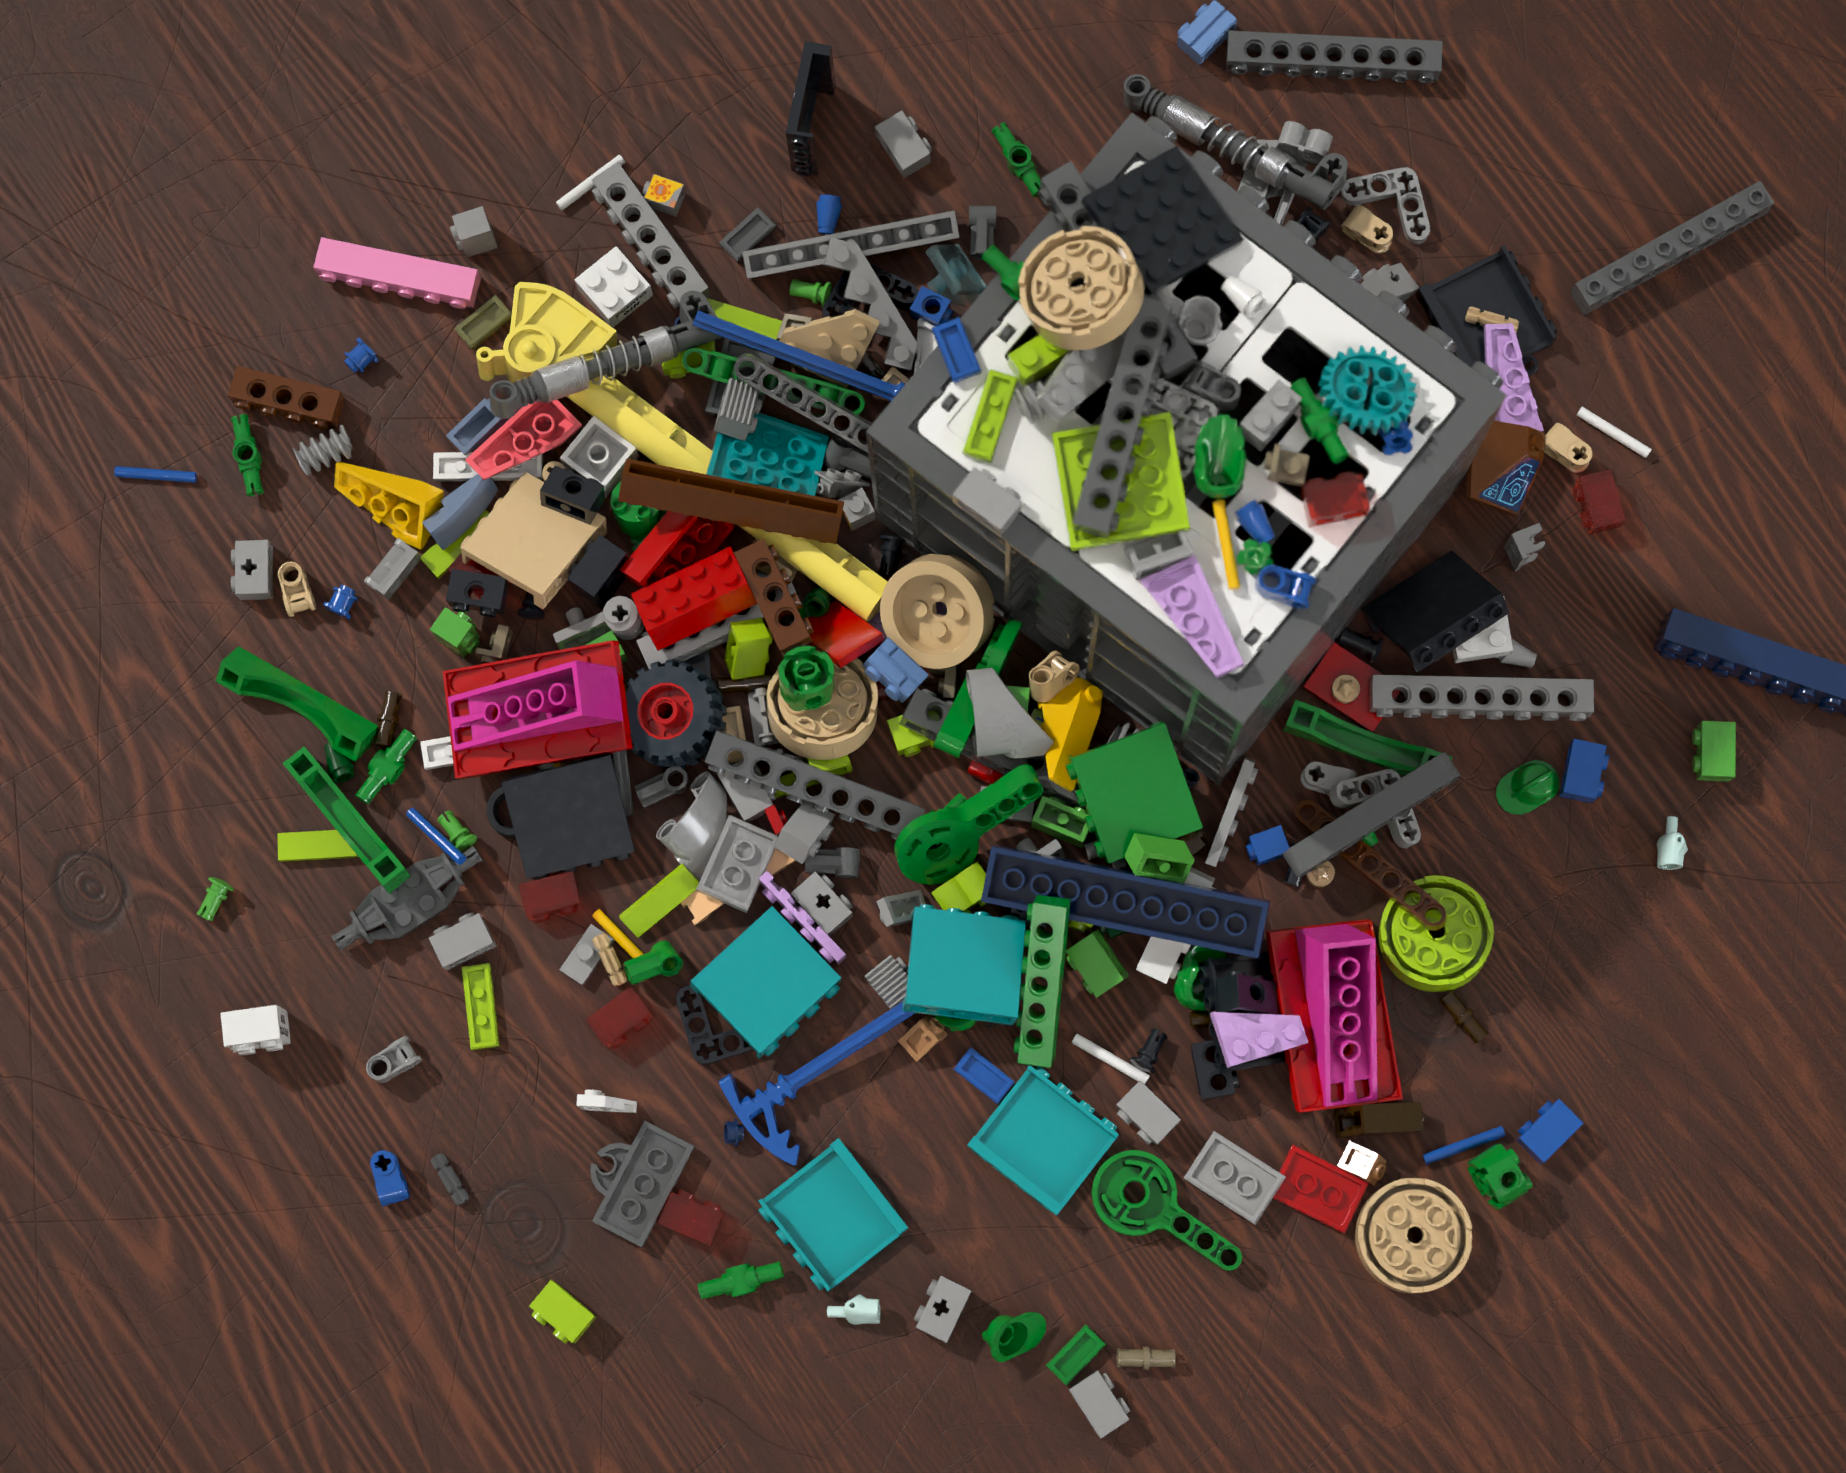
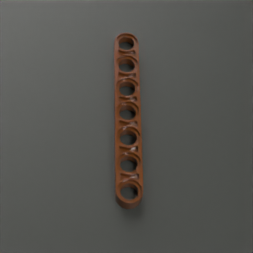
M1302 800L1295 807L1297 822L1311 834L1336 819L1313 800ZM1311 807L1316 813L1312 819L1306 820L1301 818V810ZM1363 840L1356 843L1357 849L1355 852L1350 854L1341 852L1337 855L1425 928L1435 931L1444 927L1447 919L1445 908ZM1368 858H1373L1378 862V866L1372 871H1367L1362 867V863ZM1387 876H1396L1399 879L1398 885L1394 888L1386 887L1383 884V880ZM1408 893H1417L1420 896V901L1412 906L1406 904L1404 898ZM1437 910L1442 914V918L1436 923H1430L1425 918L1427 912Z

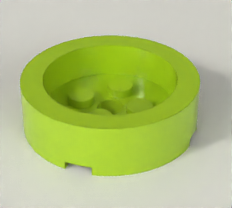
M1425 876L1413 882L1445 908L1447 919L1443 927L1444 936L1432 938L1429 929L1421 925L1390 899L1384 909L1379 927L1380 951L1392 973L1405 984L1427 992L1450 991L1468 983L1484 966L1493 943V920L1482 897L1467 884L1446 876ZM1408 893L1404 901L1406 904L1413 906L1419 903L1420 896L1417 893ZM1431 910L1427 912L1425 918L1430 923H1436L1440 921L1442 914L1437 910Z

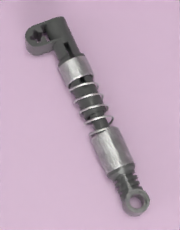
M1131 75L1124 82V104L1129 110L1144 111L1150 114V116L1161 119L1176 134L1198 146L1205 141L1209 142L1208 151H1211L1214 146L1220 148V158L1226 156L1232 159L1231 164L1237 162L1243 165V171L1247 169L1254 171L1256 178L1265 181V183L1275 188H1285L1325 210L1345 185L1348 163L1346 158L1340 154L1331 153L1326 155L1314 171L1311 172L1298 165L1296 159L1279 149L1269 148L1267 143H1257L1256 137H1246L1243 130H1233L1232 124L1228 123L1221 127V119L1219 117H1215L1212 113L1203 110L1181 96L1166 95L1165 92H1161L1157 88L1155 89L1154 86L1150 85L1148 78L1143 75ZM1216 119L1219 120V126L1215 125ZM1226 126H1230V127H1231V131L1228 132V131L1225 130L1224 128H1225ZM1328 175H1332L1331 182L1328 181Z
M688 291L680 299L679 319L681 324L673 327L660 326L640 333L638 339L632 336V341L624 344L622 341H619V345L612 348L606 345V350L601 351L600 356H598L596 350H593L594 358L586 361L584 356L580 354V358L573 356L572 358L532 371L531 376H528L527 379L522 378L521 381L517 380L514 383L506 380L497 381L490 387L491 412L498 418H510L516 414L517 409L522 408V406H528V403L530 405L539 401L549 403L570 394L589 388V380L596 385H600L603 376L612 381L617 374L626 376L628 370L632 369L638 372L643 365L652 367L672 360L680 352L722 338L719 335L692 326L694 314H697L698 310L715 317L717 316L702 293ZM600 376V381L596 383L593 379Z

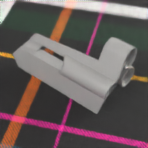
M1287 121L1284 123L1279 140H1257V143H1267L1269 148L1279 149L1296 159L1297 164L1306 169L1307 164H1319L1328 154L1333 136L1320 129L1307 130L1305 126L1297 122ZM1250 169L1245 170L1239 189L1242 186H1248L1262 195L1265 200L1275 196L1282 197L1274 218L1275 221L1282 225L1295 194L1285 188H1275L1265 183V181L1256 178L1254 171Z

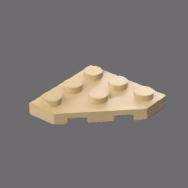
M854 309L837 317L831 318L828 316L810 321L809 324L804 326L785 328L779 341L856 370L880 321ZM803 368L843 388L848 387V384Z

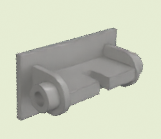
M835 469L814 472L821 477L816 492L821 497L836 498L837 496L843 498L859 490L861 486H870L869 483L861 479V474L852 470H846L845 473Z
M757 688L755 692L748 694L754 743L759 746L779 744L780 742L773 734L768 721L766 688Z

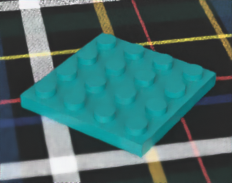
M762 413L754 414L753 417L758 418L754 433H748L745 441L717 432L706 472L707 475L815 496L819 476L814 472L821 471L829 436Z

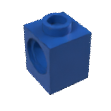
M923 286L910 307L911 318L917 321L921 318L934 326L950 321L953 314L951 300ZM934 305L939 307L940 311L936 314H929L926 312V309Z
M1281 825L1249 836L1247 840L1248 845H1245L1250 861L1255 860L1257 866L1282 858V854L1289 849Z

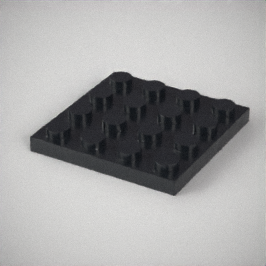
M1177 146L1087 194L1081 201L1099 228L1114 233L1128 246L1141 271L1144 291L1148 297L1236 248L1244 240Z

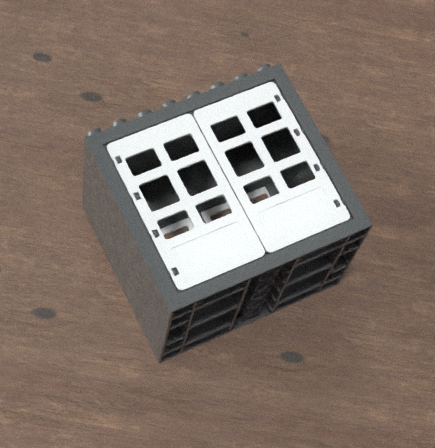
M1131 113L1080 175L1090 191L1093 192L1175 147L1174 142L1177 140V135L1169 125L1157 117L1151 116L1145 123L1135 114ZM1179 148L1244 239L1241 245L1156 292L1161 301L1172 304V314L1176 315V325L1177 316L1187 300L1196 296L1208 297L1220 307L1219 315L1222 327L1214 341L1204 346L1189 343L1197 356L1196 360L1208 363L1216 370L1236 379L1240 385L1238 405L1230 411H1223L1217 408V416L1219 414L1228 415L1230 419H1236L1237 426L1239 427L1243 419L1278 379L1290 388L1294 382L1305 378L1317 400L1321 399L1324 403L1325 398L1319 396L1322 388L1319 386L1324 367L1328 365L1330 358H1336L1339 351L1346 355L1348 347H1351L1357 353L1360 345L1364 347L1366 352H1370V349L1374 346L1376 354L1379 355L1382 351L1387 350L1386 358L1388 359L1397 356L1395 364H1406L1404 373H1412L1413 376L1410 382L1417 384L1414 391L1417 394L1414 402L1415 405L1406 420L1409 429L1413 433V437L1410 440L1413 449L1407 454L1399 452L1390 456L1385 455L1383 452L1385 441L1380 436L1379 429L1376 435H1373L1370 428H1366L1364 434H1361L1360 426L1356 425L1354 429L1349 430L1350 422L1345 421L1337 427L1339 430L1337 434L1347 449L1349 456L1345 460L1334 464L1322 442L1318 443L1316 438L1310 439L1303 429L1300 421V416L1302 415L1300 412L1301 406H1299L1297 411L1261 452L1244 439V451L1247 460L1244 480L1242 482L1243 488L1226 508L1240 582L1239 589H1228L1216 519L1210 517L1199 508L1208 496L1198 489L1193 470L1189 477L1182 481L1191 529L1185 531L1194 553L1193 556L1195 555L1245 666L1217 678L1141 583V579L1150 575L1138 579L1134 578L1124 547L1159 536L1076 551L1071 550L1052 433L1100 425L1104 410L1092 425L1076 414V408H1073L1063 418L1055 420L1046 411L1044 420H1041L1038 414L1035 413L1034 423L1030 424L1027 418L1021 414L1014 392L992 462L989 463L963 455V449L989 370L992 369L1016 377L1008 366V355L1039 335L1026 315L1021 302L1009 296L1000 285L1002 281L999 278L1000 274L994 277L960 318L981 368V374L953 384L937 346L866 431L876 519L897 536L906 539V543L923 556L933 553L947 556L954 555L973 565L983 575L992 591L994 598L993 611L1006 621L1011 617L1022 622L1023 626L1020 632L1048 654L1057 650L1070 663H1077L1080 667L1079 678H1083L1103 690L1102 696L1143 728L1148 729L1152 724L1160 721L1164 722L1175 752L1212 782L1220 786L1459 488L1507 394L1500 390L1504 382L1500 375L1491 367L1478 361L1472 367H1469L1453 355L1456 344L1446 333L1433 326H1428L1423 332L1408 321L1406 316L1409 314V309L1398 297L1388 291H1381L1376 297L1360 285L1359 282L1362 279V274L1350 261L1338 255L1329 261L1315 251L1312 247L1315 245L1316 240L1305 227L1292 220H1289L1283 227L1267 215L1266 212L1269 209V204L1257 191L1248 186H1242L1237 192L1222 181L1220 177L1223 174V170L1212 157L1202 151H1196L1190 157ZM1065 196L1061 199L1066 205H1072L1076 202L1072 196ZM1053 208L1009 260L1012 262L1015 260L1018 264L1021 261L1025 262L1031 252L1041 242L1051 235L1062 231L1055 221L1054 215L1056 213ZM1080 220L1076 223L1079 228L1081 226H1092L1087 220ZM1230 276H1234L1236 279L1263 292L1262 296L1266 298V303L1256 316L1243 315L1221 289L1223 283ZM1080 277L1073 280L1071 288L1084 286L1085 278ZM1127 329L1122 333L1124 337L1126 336ZM1139 355L1135 357L1133 362L1137 366L1142 367L1146 366L1150 359L1147 356ZM1194 366L1167 382L1181 388L1184 382H1188L1195 369ZM1370 369L1369 377L1366 382V384L1368 385L1367 395L1364 400V410L1366 411L1367 402L1370 398V396L1368 395V390L1372 379V370ZM1055 370L1045 375L1038 381H1040L1043 384V386H1045L1047 378H1050L1052 374L1055 372ZM1114 375L1107 380L1111 384L1113 382ZM1018 380L1016 389L1023 395L1024 388ZM1033 383L1030 387L1035 392V383ZM1129 384L1125 388L1126 392L1136 395L1137 384ZM1150 388L1149 395L1151 393L1159 395L1160 400L1158 402L1163 403L1164 395L1168 390L1163 389L1161 395L1154 391V388ZM1223 389L1219 392V395L1225 399L1235 395L1230 389ZM1173 395L1168 399V404L1172 409L1178 410L1184 407L1185 400L1179 395ZM1190 401L1186 415L1190 416L1192 410L1199 414L1198 419L1200 421H1204L1205 418H1211L1208 415V409L1204 408L1202 412L1194 410L1193 405L1195 403ZM1151 407L1149 413L1155 415L1163 412ZM1127 412L1120 413L1117 419L1121 421ZM1171 416L1176 441L1184 422ZM1195 434L1185 435L1182 439L1184 446L1195 448L1198 437ZM1275 444L1281 445L1280 450L1309 455L1303 487L1267 480L1269 471L1264 470L1267 452L1273 453ZM1181 452L1179 459L1180 470L1186 471L1183 468V463L1188 455ZM973 467L980 471L986 469L996 477L997 484L1004 489L1008 486L1021 496L1022 510L1001 537L953 503L952 494ZM1254 499L1257 503L1264 501L1274 509V513L1268 519L1275 537L1267 541L1268 544H1271V547L1290 524H1295L1313 538L1314 543L1291 570L1306 573L1316 578V583L1311 586L1308 602L1310 605L1308 609L1294 608L1285 603L1260 596L1256 591L1255 581L1261 569L1259 568L1257 575H1250L1245 570L1246 564H1238L1236 557L1239 555L1240 550L1244 549V542L1235 535V531L1240 526L1236 521L1239 518L1235 512ZM1263 577V582L1267 587L1275 588L1278 586L1277 580L1274 577Z

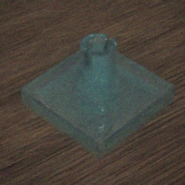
M959 244L932 245L925 251L939 272L933 280L928 282V287L931 291L941 295L949 287L953 295L957 296L980 294L987 287Z

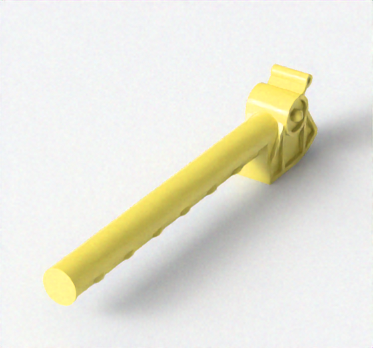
M519 282L514 290L510 333L504 341L503 350L492 351L488 347H481L477 350L476 357L479 376L484 381H490L496 375L507 374L508 381L514 383L517 380L521 381L522 378L527 379L528 376H531L532 371L572 358L573 356L580 358V354H582L586 361L594 358L593 350H596L598 356H600V352L606 350V345L610 348L617 346V331L563 291L545 284ZM600 376L594 378L593 380L596 383H598L600 381ZM603 376L600 385H596L589 380L588 389L566 396L635 446L638 451L657 465L706 474L712 450L614 378L610 381ZM741 527L758 541L765 539L768 546L773 544L781 558L865 621L869 622L880 611L882 593L888 582L838 544L821 543L817 540L802 537L796 538L787 534L766 532L762 529Z

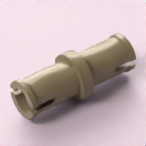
M1143 1347L1142 1349H1117V1367H1142L1143 1370H1149V1367L1175 1368V1350H1150L1149 1347Z

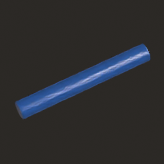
M115 466L114 469L115 477L197 482V472Z
M415 808L407 811L406 816L458 865L465 862L466 856Z
M1499 1126L1422 1154L1425 1164L1428 1165L1505 1137L1503 1127Z

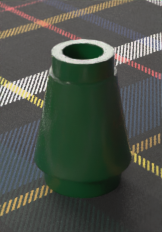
M817 585L803 600L806 613L812 617L825 615L829 611L832 595Z
M329 742L325 744L324 750L329 777L333 779L334 783H344L355 776V766L351 760L332 749Z

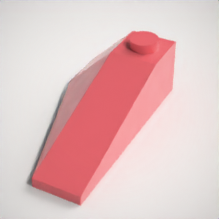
M558 400L549 403L539 401L531 405L528 403V406L522 407L467 457L465 461L483 480H486L562 445L582 427V424Z

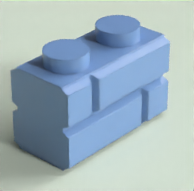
M1213 0L1209 6L1203 4L1195 14L1197 18L1191 24L1186 22L1177 32V46L1198 65H1201L1228 37V31H1234L1237 26L1238 20L1229 11H1226L1216 0Z
M889 637L862 664L866 669V675L871 680L879 681L886 687L885 692L891 699L895 701L900 700L902 703L929 675Z

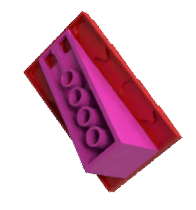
M606 641L442 671L456 779L474 778L633 749L619 641Z
M1369 919L1266 930L1271 974L1273 975L1274 982H1276L1278 1012L1280 1015L1300 1016L1308 1040L1307 1044L1285 1050L1295 1110L1302 1113L1403 1100L1373 922Z

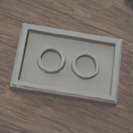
M729 815L696 891L747 913L760 884L759 878L765 873L775 850L774 846L778 836Z
M1215 1131L1184 1176V1180L1254 1225L1257 1224L1286 1179L1284 1175Z

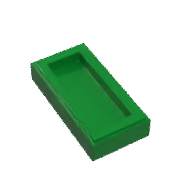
M1085 1325L1046 1366L1067 1385L1106 1344Z

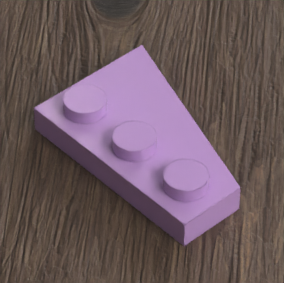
M1210 1013L1227 1068L1308 1043L1301 1018L1297 1015Z

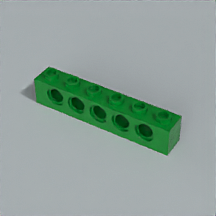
M1037 895L1033 904L1029 903L1027 920H1031V928L1026 930L1024 947H1029L1028 957H1024L1022 963V973L1026 974L1025 984L1021 983L1019 1000H1023V1010L1018 1011L1017 1027H1021L1020 1036H1016L1014 1053H1018V1063L1051 1068L1055 1060L1071 899ZM1048 923L1053 928V931H1043L1040 924ZM1037 951H1047L1050 954V958H1041ZM1035 977L1045 978L1048 985H1039L1035 981ZM1039 1003L1043 1005L1045 1011H1036L1032 1004ZM1030 1030H1038L1043 1037H1033L1030 1034Z

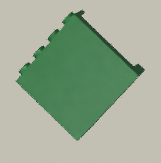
M1157 722L1148 729L1079 755L1067 756L1069 764L1065 766L1071 781L1076 779L1079 790H1076L1075 794L1080 806L1085 805L1089 816L1084 817L1090 833L1095 832L1098 842L1094 843L1100 859L1104 858L1106 862L1112 863L1125 858V853L1134 833L1175 839L1203 828L1164 722Z

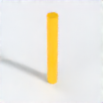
M1218 500L1213 502L1228 589L1236 590L1240 588L1226 506L1224 500Z
M598 909L592 915L632 958L643 955L641 950L601 909Z

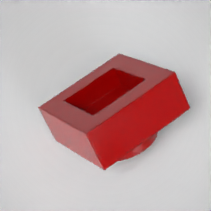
M775 805L764 810L775 835L779 836L782 828L788 821L783 810L777 812Z

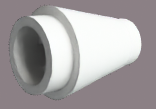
M1230 276L1222 285L1221 289L1243 315L1256 316L1266 303V298L1262 296V291L1236 279L1234 276Z

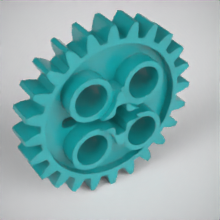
M1360 345L1357 353L1351 347H1348L1346 355L1339 351L1335 359L1330 358L1328 365L1324 367L1319 386L1322 388L1319 396L1325 398L1323 407H1332L1330 416H1340L1338 424H1342L1345 421L1350 422L1349 430L1354 429L1356 425L1360 426L1361 434H1364L1366 428H1370L1373 435L1377 434L1379 427L1385 433H1388L1390 426L1397 429L1401 421L1406 422L1414 408V402L1417 394L1414 393L1417 384L1410 382L1413 374L1404 373L1407 365L1395 364L1397 356L1390 359L1386 358L1387 350L1382 351L1380 355L1376 354L1374 346H1372L1370 352H1366L1362 345ZM1370 369L1372 370V379L1368 390V395L1370 396V398L1367 402L1366 411L1364 410V400L1367 395L1368 385L1366 384V382L1369 377Z

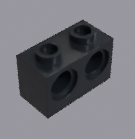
M1214 1040L1193 1043L1190 1046L1200 1102L1234 1096L1235 1089L1239 1088L1236 1071L1221 1073L1220 1067L1216 1063H1211L1206 1059L1205 1051L1210 1048L1216 1049ZM1221 1076L1225 1080V1088L1220 1091L1213 1089L1210 1084L1212 1077Z

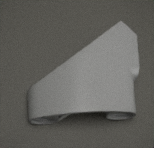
M993 668L966 671L967 689L974 712L975 732L972 734L975 757L1005 754L1009 758L1043 756L1054 741L1017 701Z
M707 771L699 774L693 780L690 788L696 799L678 822L674 820L665 822L656 834V838L674 854L676 860L680 864L683 863L699 881L727 818L726 789Z

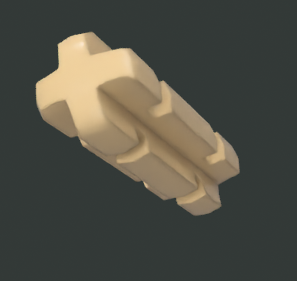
M1472 306L1468 308L1465 317L1466 322L1473 324L1478 322L1480 323L1479 326L1483 327L1485 324L1513 323L1515 333L1519 326V321L1510 317L1505 319L1503 315L1486 310L1480 312L1479 308Z
M601 933L592 939L593 944L597 950L599 949L598 954L606 972L610 973L609 978L612 984L619 986L625 983L627 977L624 970L620 969L622 966L613 947L609 945L611 942L607 934Z

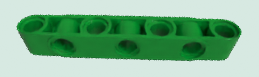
M701 348L688 349L683 355V365L686 370L723 383H728L730 378L742 382L736 376L734 368L738 357ZM692 352L699 353L703 359L702 364L697 368H692L687 363V356ZM748 360L741 362L739 365L740 370L744 367L755 369L754 364ZM779 369L796 380L805 382L810 388L845 407L844 402L848 396H856L859 398L860 404L852 412L858 415L863 411L865 402L860 393L843 388L837 384ZM768 374L763 378V382L767 387H774L779 382L778 378L773 374ZM792 388L787 392V397L792 401H797L802 397L794 395ZM814 402L811 407L826 410V406L822 402Z

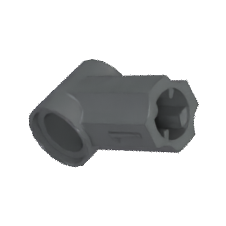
M969 205V230H971L970 258L983 260L982 255L991 245H994L996 206Z
M833 435L825 452L823 463L830 469L837 471L844 469L852 470L871 480L869 453L855 447L854 444L842 437Z
M670 767L664 773L634 786L643 807L647 808L675 794L686 792L691 785V779L689 774L681 767ZM677 773L683 774V783L677 787L671 786V777Z
M845 847L836 848V850L819 849L814 857L809 855L805 860V873L813 874L816 872L817 874L834 875L837 878L857 879L859 878L861 850Z

